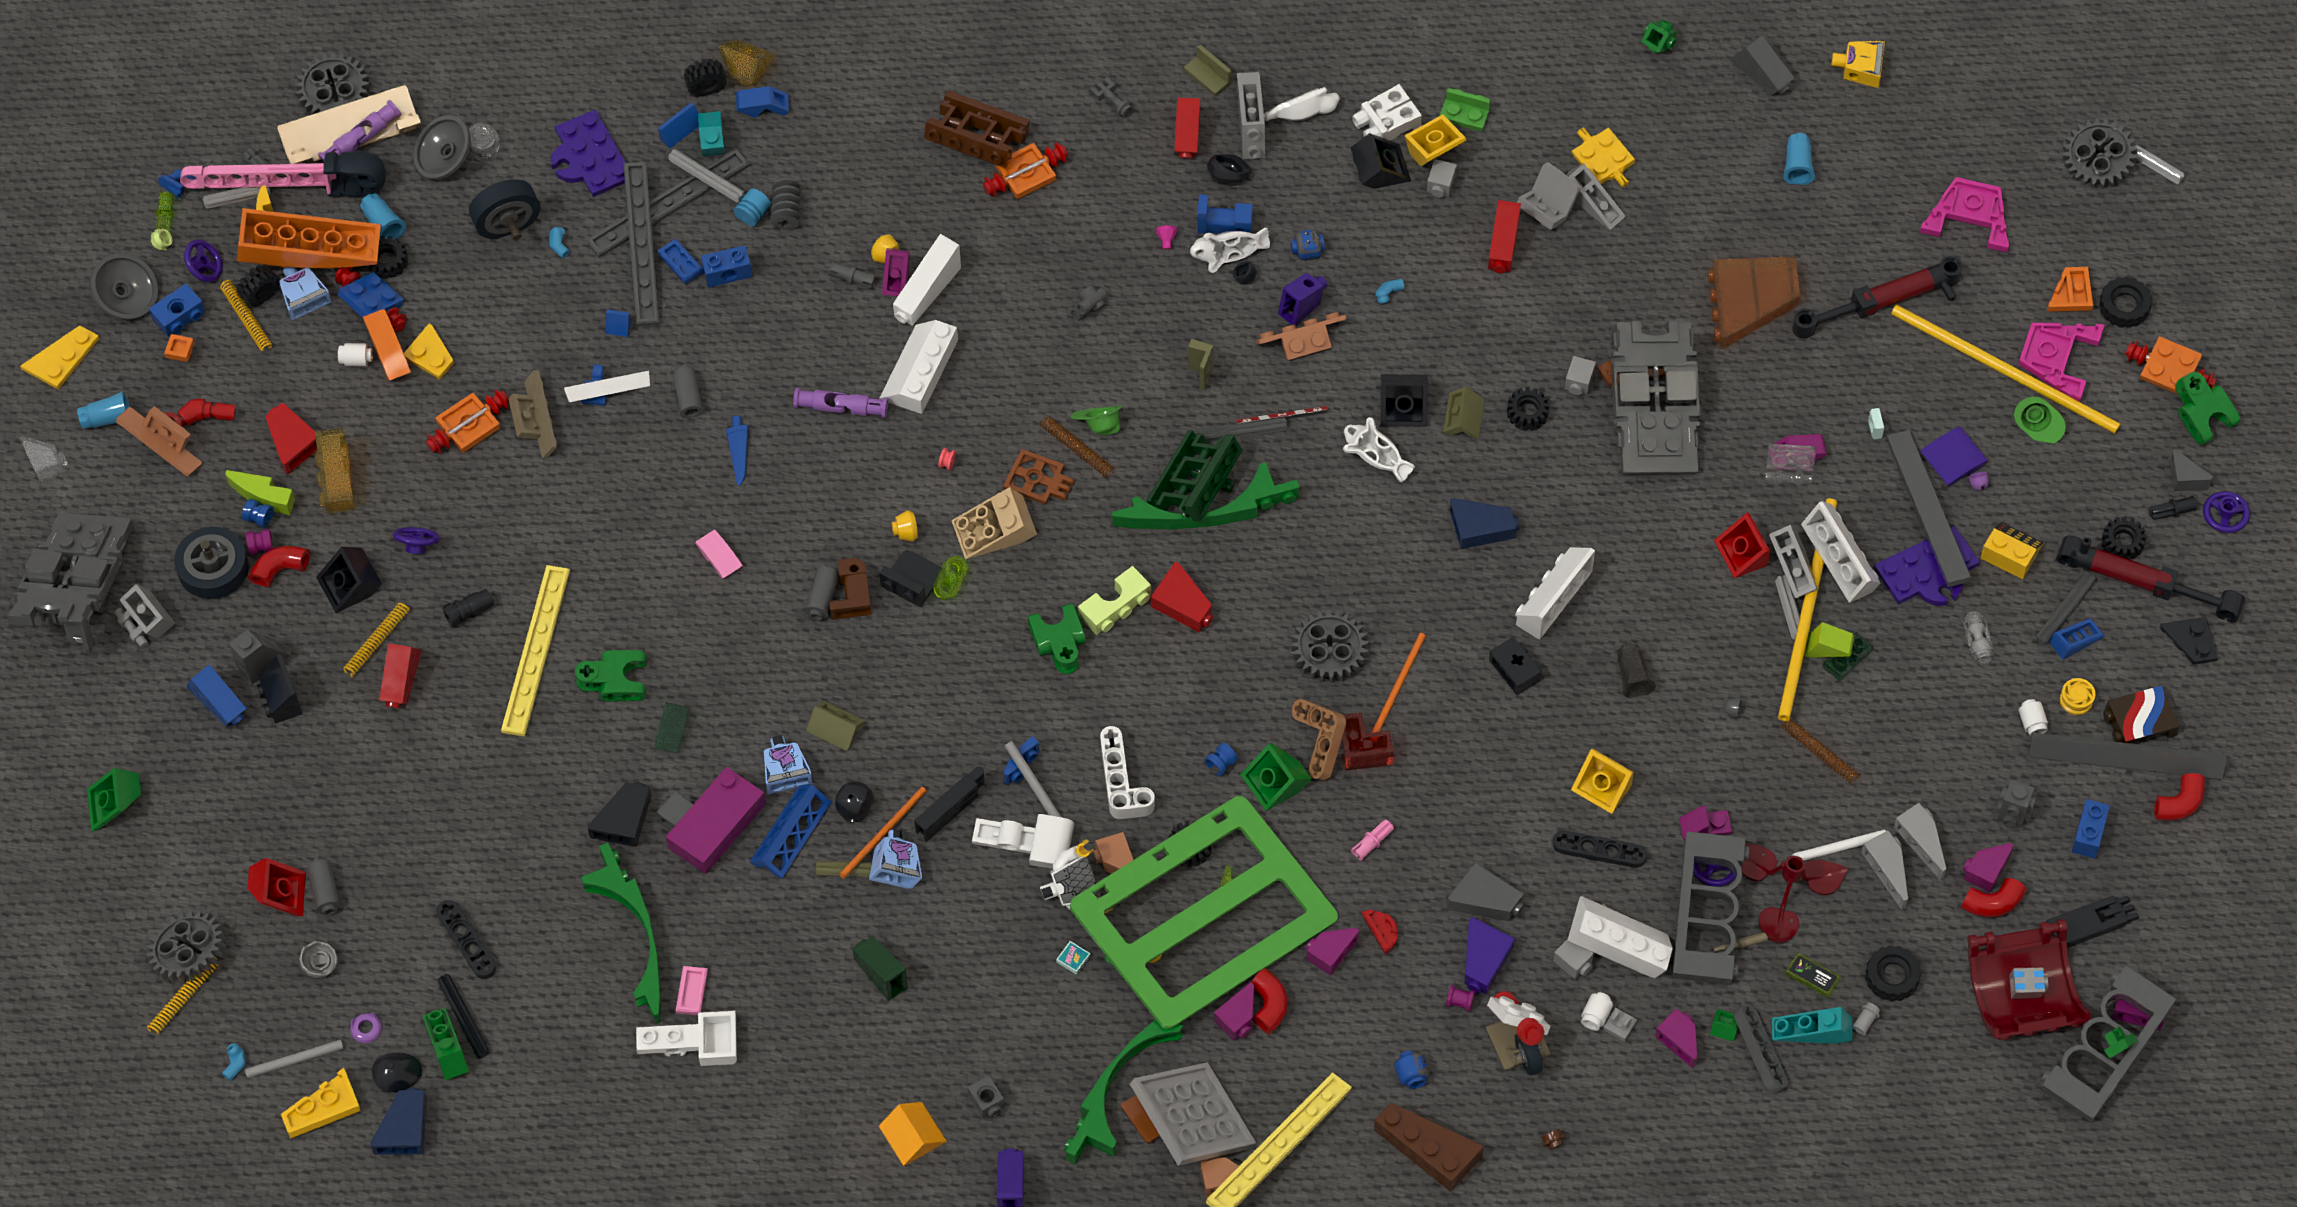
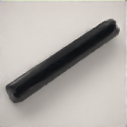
M449 974L440 976L438 978L439 985L477 1058L480 1059L487 1056L489 1049Z

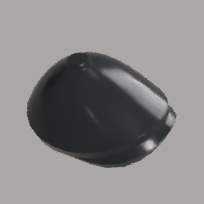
M1215 154L1207 163L1211 177L1218 184L1235 183L1248 177V174L1251 173L1249 165L1239 156L1233 154Z
M401 1052L387 1053L374 1061L372 1066L373 1080L385 1092H398L413 1086L419 1081L422 1075V1067L419 1060L410 1054Z

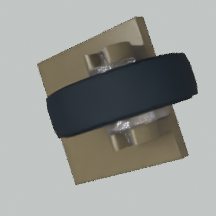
M1501 1021L1486 1027V1031L1504 1071L1521 1065L1529 1076L1543 1071L1542 1058L1551 1054L1544 1037L1538 1044L1530 1046L1526 1045L1518 1037L1516 1026Z

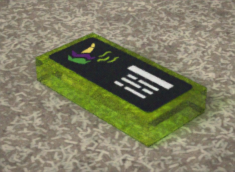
M1800 953L1796 954L1785 972V975L1829 998L1841 977Z

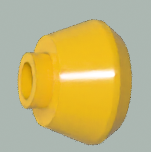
M882 235L874 243L871 250L873 261L885 264L887 248L900 250V246L892 235Z
M907 510L896 516L895 522H891L893 535H898L899 540L914 542L918 538L917 524L913 512Z

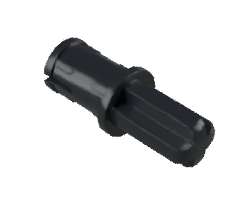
M2194 496L2179 500L2170 499L2169 502L2149 507V514L2154 520L2172 515L2177 517L2181 513L2196 511L2197 501Z

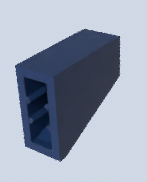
M1457 498L1450 499L1449 510L1460 549L1516 538V530H1519V521L1517 516L1513 517L1511 508Z
M408 1088L398 1091L371 1141V1149L374 1155L424 1154L427 1105L424 1090Z

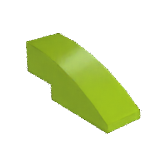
M226 470L225 475L228 484L247 500L254 499L259 501L261 505L273 506L274 512L291 514L295 501L292 489L274 486L272 477Z

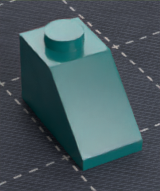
M721 112L699 113L698 122L703 157L725 155Z

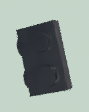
M905 550L891 569L884 566L879 572L881 587L919 607L924 604L944 575L942 567L909 550Z

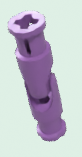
M389 99L387 105L377 112H372L353 127L350 132L335 140L329 149L323 153L319 152L318 156L324 163L326 152H336L340 155L342 152L355 151L359 145L366 143L383 131L393 119L402 116L401 112ZM371 126L372 130L366 135L362 127Z
M796 387L793 407H810L816 411L844 413L845 408H847L854 415L867 416V414L886 418L888 398L874 399L869 398L868 395H847L824 390L804 391ZM835 397V407L827 405V400Z

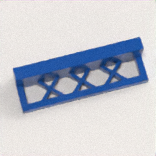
M812 784L799 785L750 862L756 867H766L776 877L783 878L831 801ZM815 796L822 804L817 811L812 812L811 800ZM801 816H806L808 826L805 830L799 831L798 820ZM789 835H794L795 846L793 849L787 850L786 839ZM776 854H782L783 864L780 869L771 863Z

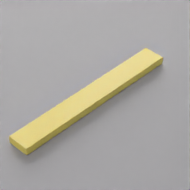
M546 565L503 721L502 733L524 737L526 735L570 574V569Z
M1332 1073L1207 1198L1206 1204L1210 1207H1237L1345 1098L1352 1087Z

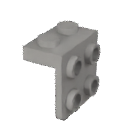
M1547 162L1543 164L1533 189L1520 196L1517 203H1521V208L1525 213L1533 216L1544 227L1552 230L1568 218L1580 191V186Z

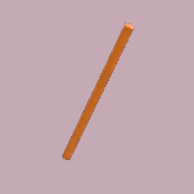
M1419 633L1369 739L1376 740L1426 637L1424 633Z
M921 787L839 873L841 878L845 879L927 792L924 787Z

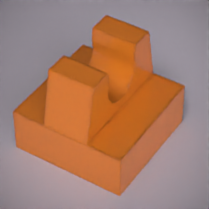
M171 334L164 352L165 358L183 362L190 361L195 344L194 339Z

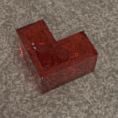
M1362 712L1344 714L1346 725L1340 744L1345 771L1393 765L1394 751L1390 731L1366 733Z

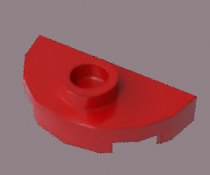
M1372 909L1363 911V919L1386 955L1397 942L1398 928L1395 921L1387 913L1376 912Z

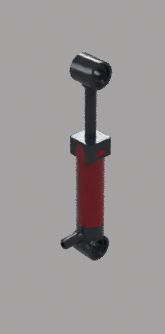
M1947 256L1939 264L1869 289L1868 285L1853 290L1851 303L1818 315L1810 309H1800L1794 316L1793 333L1799 338L1806 339L1815 333V328L1820 323L1856 311L1860 319L1874 315L1876 310L1940 287L1948 301H1953L1956 295L1951 286L1956 285L1960 280L1963 267L1962 262L1956 257Z
M2067 535L2062 540L2056 556V560L2060 564H2068L2067 566L2071 568L2081 567L2151 591L2153 596L2167 601L2171 592L2216 606L2215 615L2222 620L2226 618L2231 623L2237 622L2240 617L2245 597L2237 591L2225 590L2221 598L2175 583L2179 571L2164 566L2159 570L2090 546L2091 539L2088 537L2081 539L2077 536Z

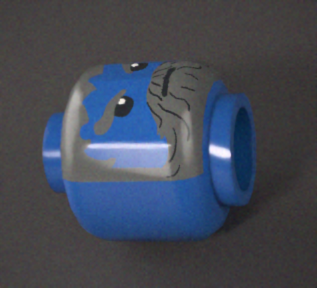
M1315 229L1298 231L1294 235V240L1290 241L1292 254L1297 253L1300 260L1319 258L1321 252L1325 251L1322 233L1319 234Z
M1412 1050L1405 1051L1400 1054V1058L1395 1062V1071L1401 1085L1409 1089H1417L1427 1083V1079L1430 1077V1070L1425 1056L1421 1053H1414Z

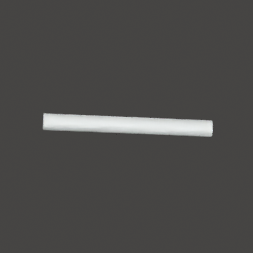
M1884 829L1793 853L1792 856H1799L1805 861L1862 846L1865 842L1886 831Z

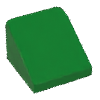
M1717 1009L1710 1035L1734 1042L1738 1028L1734 1013Z

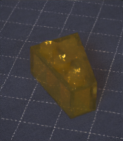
M343 428L316 431L315 437L318 453H315L317 467L320 468L317 478L319 487L322 486L323 491L319 493L321 507L325 506L327 514L355 510L350 453Z

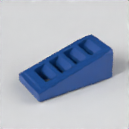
M2089 618L2055 632L2049 642L2063 660L2102 639L2104 634L2093 620ZM2089 626L2093 631L2092 636H2089L2083 628ZM2079 631L2084 639H2081L2076 632ZM2068 636H2071L2075 642L2072 643Z

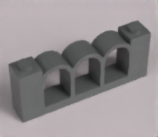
M1687 831L1672 978L1731 985L1733 978L1737 979L1738 964L1734 963L1735 956L1732 955L1736 937L1731 926L1735 923L1739 910V903L1734 893L1738 890L1742 878L1741 868L1743 861H1748L1749 846H1745L1746 838ZM1694 863L1727 867L1735 875V881L1728 887L1692 884ZM1700 896L1725 900L1732 908V914L1724 920L1689 917L1690 897ZM1687 928L1722 933L1729 941V947L1722 953L1685 950Z
M2125 966L2122 972L2117 969L2110 979V982L2113 984L2110 992L2104 996L2101 1002L2099 1017L2090 1019L2084 1025L2079 1037V1045L2070 1047L2064 1053L2060 1067L2056 1065L2053 1070L2048 1068L2040 1080L2043 1082L2041 1091L2090 1123L2093 1122L2176 1002V998L2128 966ZM2113 1000L2126 1001L2151 1018L2139 1036H2135L2138 1042L2131 1045L2119 1065L2093 1049L2086 1039V1033L2095 1027H2102L2109 1031L2120 1027L2126 1036L2131 1034V1032L2108 1017L2106 1005ZM2075 1055L2086 1056L2112 1073L2099 1093L2075 1078L2068 1071L2067 1061Z

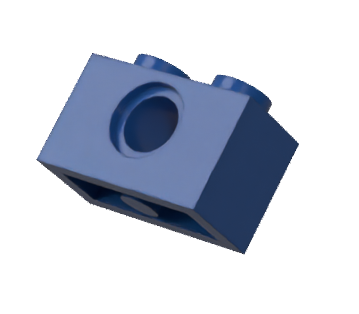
M745 245L701 256L708 288L752 277L751 264Z
M184 284L150 307L149 311L152 320L169 337L171 334L180 333L184 326L191 321H198L205 312L202 300L187 284Z
M2086 799L2072 853L2096 858L2110 805Z

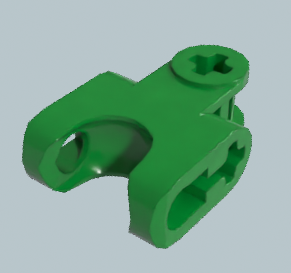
M2191 372L2177 380L2175 390L2184 403L2178 409V414L2188 432L2198 444L2205 445L2212 439L2213 434L2209 427L2210 416L2217 418L2229 428L2239 423L2240 416L2220 386L2215 385L2210 388L2205 378L2198 372Z
M1072 603L1062 606L1063 620L1055 625L1043 622L1038 613L1028 615V626L1039 656L1051 653L1057 670L1066 675L1072 674L1078 669L1079 660L1076 646L1086 643L1081 623Z
M639 650L605 651L601 655V661H582L576 666L577 686L586 692L600 691V698L605 702L642 701L646 697L645 686L641 682L629 681L624 675L631 669L645 668L647 656L643 651Z

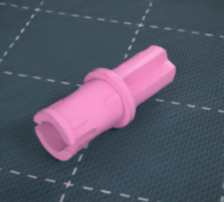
M1384 820L1371 833L1366 832L1365 837L1351 849L1352 854L1356 857L1359 856L1358 859L1362 861L1374 848L1380 847V842L1394 830L1393 825L1388 820Z

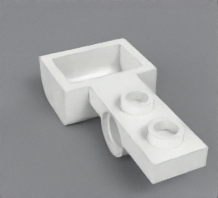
M1038 814L1036 828H1031L1015 821L1004 820L996 822L976 818L972 844L1029 853L1030 865L1053 869V864L1061 853L1070 849L1074 822L1062 817Z
M735 1011L698 1013V1024L636 1027L637 1054L664 1053L666 1056H670V1054L681 1053V1056H683L687 1051H699L701 1066L728 1065L737 1062Z

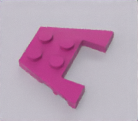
M1955 177L1937 206L1932 209L1929 217L1922 223L1920 233L1940 237L1944 219H1953L1991 228L1987 248L2007 252L2009 241L2006 234L2007 227L2004 220L2001 187Z
M2031 323L2018 365L2080 402L2086 381L2065 375L2066 363L2074 340L2098 346L2104 325L2081 326V324L2077 323L2076 326H2062L2061 323Z

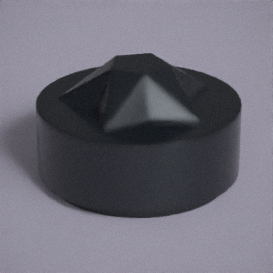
M1244 261L1234 268L1233 277L1239 284H1247L1255 278L1257 270L1251 262Z

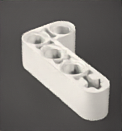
M1115 726L1105 727L1101 732L1100 739L1110 814L1117 819L1148 816L1155 809L1154 793L1151 789L1145 787L1129 789L1122 733ZM1109 739L1114 741V747L1110 748ZM1112 760L1119 761L1118 764H1111L1109 762ZM1116 781L1122 783L1119 786L1112 785ZM1142 800L1149 801V803L1145 805L1140 804L1139 802ZM1123 803L1125 806L1116 807L1115 804Z

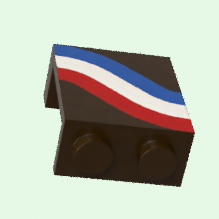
M2162 686L2108 700L2105 711H2103L2105 722L2111 724L2114 730L2112 732L2114 742L2130 743L2165 733L2168 739L2177 736L2180 728Z

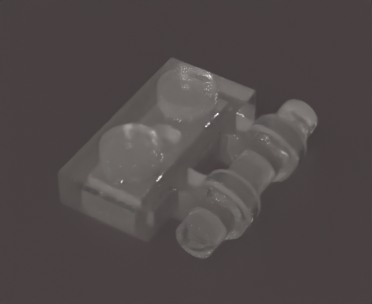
M1768 444L1766 468L1774 469V473L1765 472L1764 481L1774 482V484L1779 485L1782 482L1795 483L1797 486L1812 484V475L1803 473L1804 471H1813L1815 446ZM1783 469L1795 470V474L1782 473Z

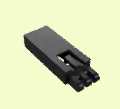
M976 767L968 775L966 774L914 820L915 832L918 834L921 831L925 842L930 840L979 797L978 789L985 783L984 769Z
M2110 896L2047 919L2046 922L2051 924L2056 923V920L2065 919L2067 924L2066 944L2067 948L2123 928L2126 923L2139 919L2137 913L2127 915V913L2135 910L2133 904L2123 907V905L2130 902L2128 896L2115 900L2114 896ZM2109 906L2110 909L2102 912V917L2105 920L2113 915L2114 919L2101 923L2095 910Z

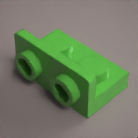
M1448 88L1440 116L1443 114L1454 125L1482 132L1490 111L1491 100L1481 95H1473L1459 89Z

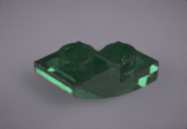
M1857 632L1853 634L1854 640L1851 656L1829 657L1822 666L1839 682L1867 657L1874 648L1871 643Z
M666 702L654 748L678 754L689 707Z

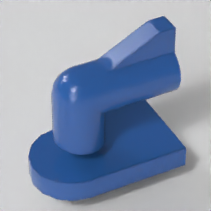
M180 169L175 170L169 176L162 175L158 178L160 186L174 194L177 198H181L180 193L184 195V186L178 183L182 171ZM193 175L185 176L188 179H196Z

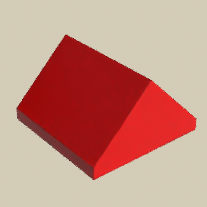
M1750 513L1744 514L1714 540L1734 578L1768 565L1770 550Z

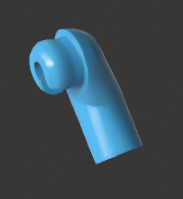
M1403 279L1387 281L1381 284L1375 292L1378 303H1387L1390 300L1388 294L1404 290Z

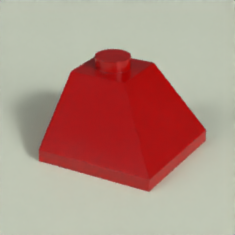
M265 858L249 867L247 889L260 904L294 916H303L305 871L269 858Z

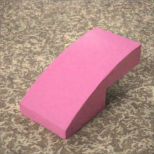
M716 530L711 531L695 542L707 561H710L722 579L743 566Z

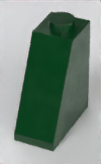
M873 936L856 944L853 949L854 960L887 1001H890L908 988L906 968Z

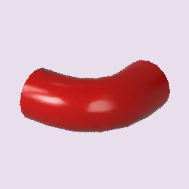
M298 546L273 548L260 556L252 567L248 578L254 584L269 587L277 572L283 569L304 572L310 561V550Z
M2197 773L2182 775L2180 779L2181 789L2178 795L2172 797L2158 795L2154 805L2155 819L2165 821L2182 820L2195 813L2203 801L2205 777Z
M2006 878L2000 889L1995 893L1988 894L1971 887L1962 903L1961 909L1984 918L2001 917L2012 912L2020 903L2027 890L2025 885L2013 878Z
M1264 968L1252 981L1254 991L1264 1000L1263 1007L1253 1016V1021L1262 1031L1271 1034L1280 1025L1287 1013L1288 997L1284 985L1274 974Z

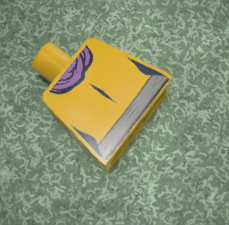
M1849 42L1846 54L1833 53L1831 66L1844 67L1843 79L1878 88L1885 42Z

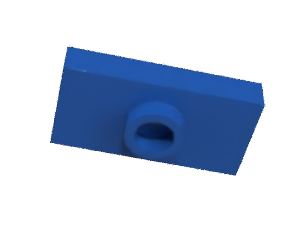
M674 239L657 251L659 257L685 285L704 273L703 268L677 239Z

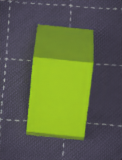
M1822 622L1808 635L1804 656L1810 658L1851 656L1854 635Z

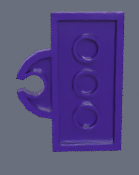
M596 109L555 126V131L562 145L558 146L552 153V169H556L561 163L569 164L567 169L555 171L557 178L571 183L584 181L592 197L625 184L624 163L626 162Z
M1955 526L1951 527L1950 529L1968 571L1979 566L1980 561ZM1928 539L1874 564L1873 567L1897 604H1901L1919 595L1925 602L1932 605L1945 606L1948 600L1939 593L1940 589H1949L1954 601L1958 599L1962 592L1963 584L1947 587Z

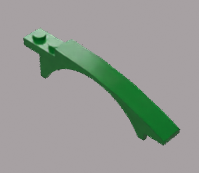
M1265 462L1259 464L1253 481L1239 497L1219 509L1206 512L1201 522L1193 521L1190 515L1184 517L1182 514L1161 510L1146 503L1139 497L1131 498L1133 507L1112 512V524L1115 527L1171 530L1219 526L1257 518L1259 508L1268 510L1274 504L1282 502L1290 504L1296 498H1299L1300 487L1297 480L1274 486Z
M605 843L600 845L599 849L606 867L581 877L583 888L586 893L603 895L623 904L643 924L649 937L650 954L645 974L634 990L633 995L636 999L637 1007L645 1004L648 1005L655 1023L658 1024L661 1022L662 1003L660 972L649 915L636 880L630 881L626 870H620L618 864L621 861L616 849L611 850L609 844Z
M1155 1019L1135 1036L1106 1068L1081 1105V1115L1085 1117H1081L1075 1137H1070L1065 1145L1064 1151H1066L1067 1161L1076 1164L1087 1144L1114 1157L1117 1151V1142L1108 1127L1105 1116L1106 1095L1113 1078L1119 1069L1140 1051L1156 1044L1180 1041L1183 1033H1180L1183 1025L1178 1024L1172 1029H1165Z

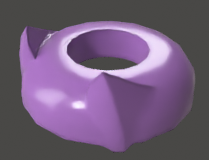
M375 1013L361 1014L351 1020V1035L360 1043H371L381 1035L382 1023ZM363 1022H370L373 1028L368 1033H362L359 1031V1026Z

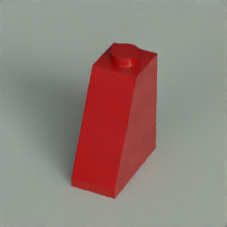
M1177 98L1175 154L1179 155L1181 159H1193V155H1198L1201 114L1199 98Z
M1498 200L1488 269H1492L1496 273L1511 272L1519 228L1521 203Z
M283 402L277 407H273L265 416L283 470L287 475L322 447L320 436Z
M1175 561L1152 594L1151 607L1200 633L1202 628H1207L1213 620L1212 605L1183 567Z
M388 643L379 700L386 702L387 707L400 708V704L407 705L422 650Z

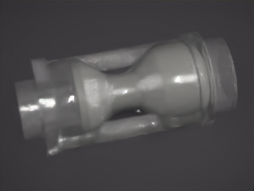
M1977 611L1970 612L1963 618L1962 623L1971 657L1975 660L1976 664H1988L1994 660L1995 650L1986 616Z

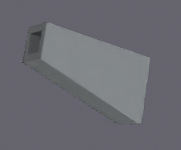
M1259 72L1237 73L1243 159L1265 158V121Z

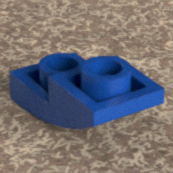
M1034 736L1018 748L1027 763L1034 761L1039 753V742ZM1012 757L1004 770V783L1006 785L1012 782L1018 783L1024 778Z

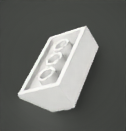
M937 320L915 325L879 399L886 397L888 398V403L922 414L958 342L957 327Z
M1823 501L1819 502L1801 525L1850 603L1872 593L1878 587L1880 581L1877 574L1868 564L1864 553L1860 551L1854 541L1853 535L1844 525L1840 514L1832 504Z
M1570 547L1565 554L1561 553L1555 562L1556 566L1553 570H1548L1543 576V583L1539 588L1535 587L1531 591L1528 598L1529 601L1525 605L1521 604L1515 614L1517 617L1516 625L1540 640L1592 573L1595 550L1592 548Z
M1583 896L1579 898L1567 941L1653 978L1658 977L1667 970L1673 949L1668 934Z

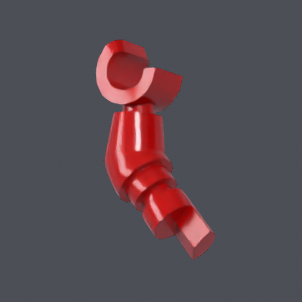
M198 398L189 400L177 411V415L171 412H166L165 414L183 427L184 424L189 426L199 420L204 421V418L211 419L212 416L217 420H234L236 405L218 402L213 405V402Z

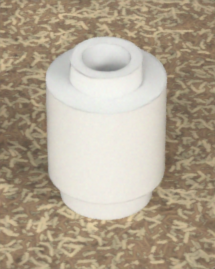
M345 343L344 346H339L338 348L339 364H344L345 366H368V362L373 360V350L369 348L367 343Z
M2034 699L2023 702L2018 711L2025 731L2029 733L2030 737L2032 732L2035 733V731L2045 734L2048 731V721L2042 703L2036 702Z
M1602 992L1591 994L1581 1014V1023L1586 1028L1598 1031L1600 1027H1603L1613 1007L1611 998Z

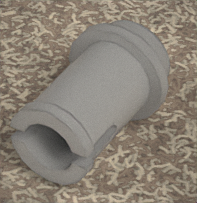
M1872 1003L1862 1006L1860 1016L1852 1025V1029L1863 1036L1866 1035L1873 1021L1880 1016V1009Z

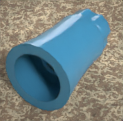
M1796 133L1788 138L1786 165L1783 179L1788 184L1808 185L1815 179L1810 139L1804 133Z
M368 194L362 199L360 207L369 223L381 224L379 240L383 236H385V239H388V236H392L393 240H395V238L404 234L406 223L391 210L378 194Z
M121 391L108 398L88 403L87 406L78 408L77 413L82 429L97 428L117 424V417L130 406L125 392Z

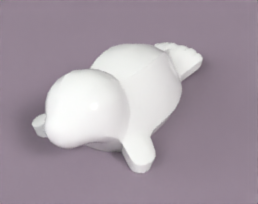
M1325 87L1317 88L1273 107L1264 114V120L1281 118L1289 121H1303L1318 113L1328 114L1335 110L1340 98L1337 93L1326 94L1327 89Z
M1263 228L1256 234L1228 231L1215 236L1212 233H1206L1202 238L1194 242V245L1190 248V253L1193 257L1208 262V271L1214 273L1224 263L1243 259L1257 249L1270 248L1269 232L1267 228Z
M1367 418L1365 426L1350 424L1345 427L1344 435L1348 443L1343 447L1345 453H1356L1370 465L1392 471L1401 483L1406 480L1415 468L1412 463L1402 460L1393 442L1376 429L1373 418Z

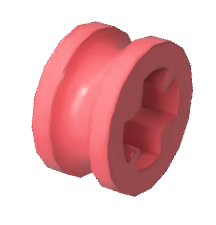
M943 448L939 458V468L947 467V470L951 471L956 459V451L952 450L949 452L947 448Z

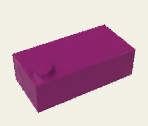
M725 767L666 836L668 849L706 874L766 805L764 792Z

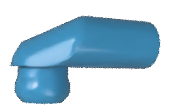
M553 227L549 232V247L563 259L570 254V250L562 244V239L566 232L562 227Z
M236 1043L230 1044L227 1047L230 1065L222 1072V1075L230 1082L244 1068L246 1063L244 1050Z

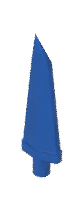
M733 416L732 427L726 429V435L728 437L736 482L740 486L746 477L749 426L742 425L741 416Z

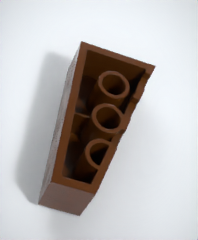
M1390 1103L1375 1119V1132L1450 1192L1483 1157L1484 1146L1393 1103Z

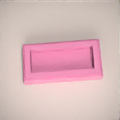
M683 966L676 1013L690 1015L701 1013L708 968Z

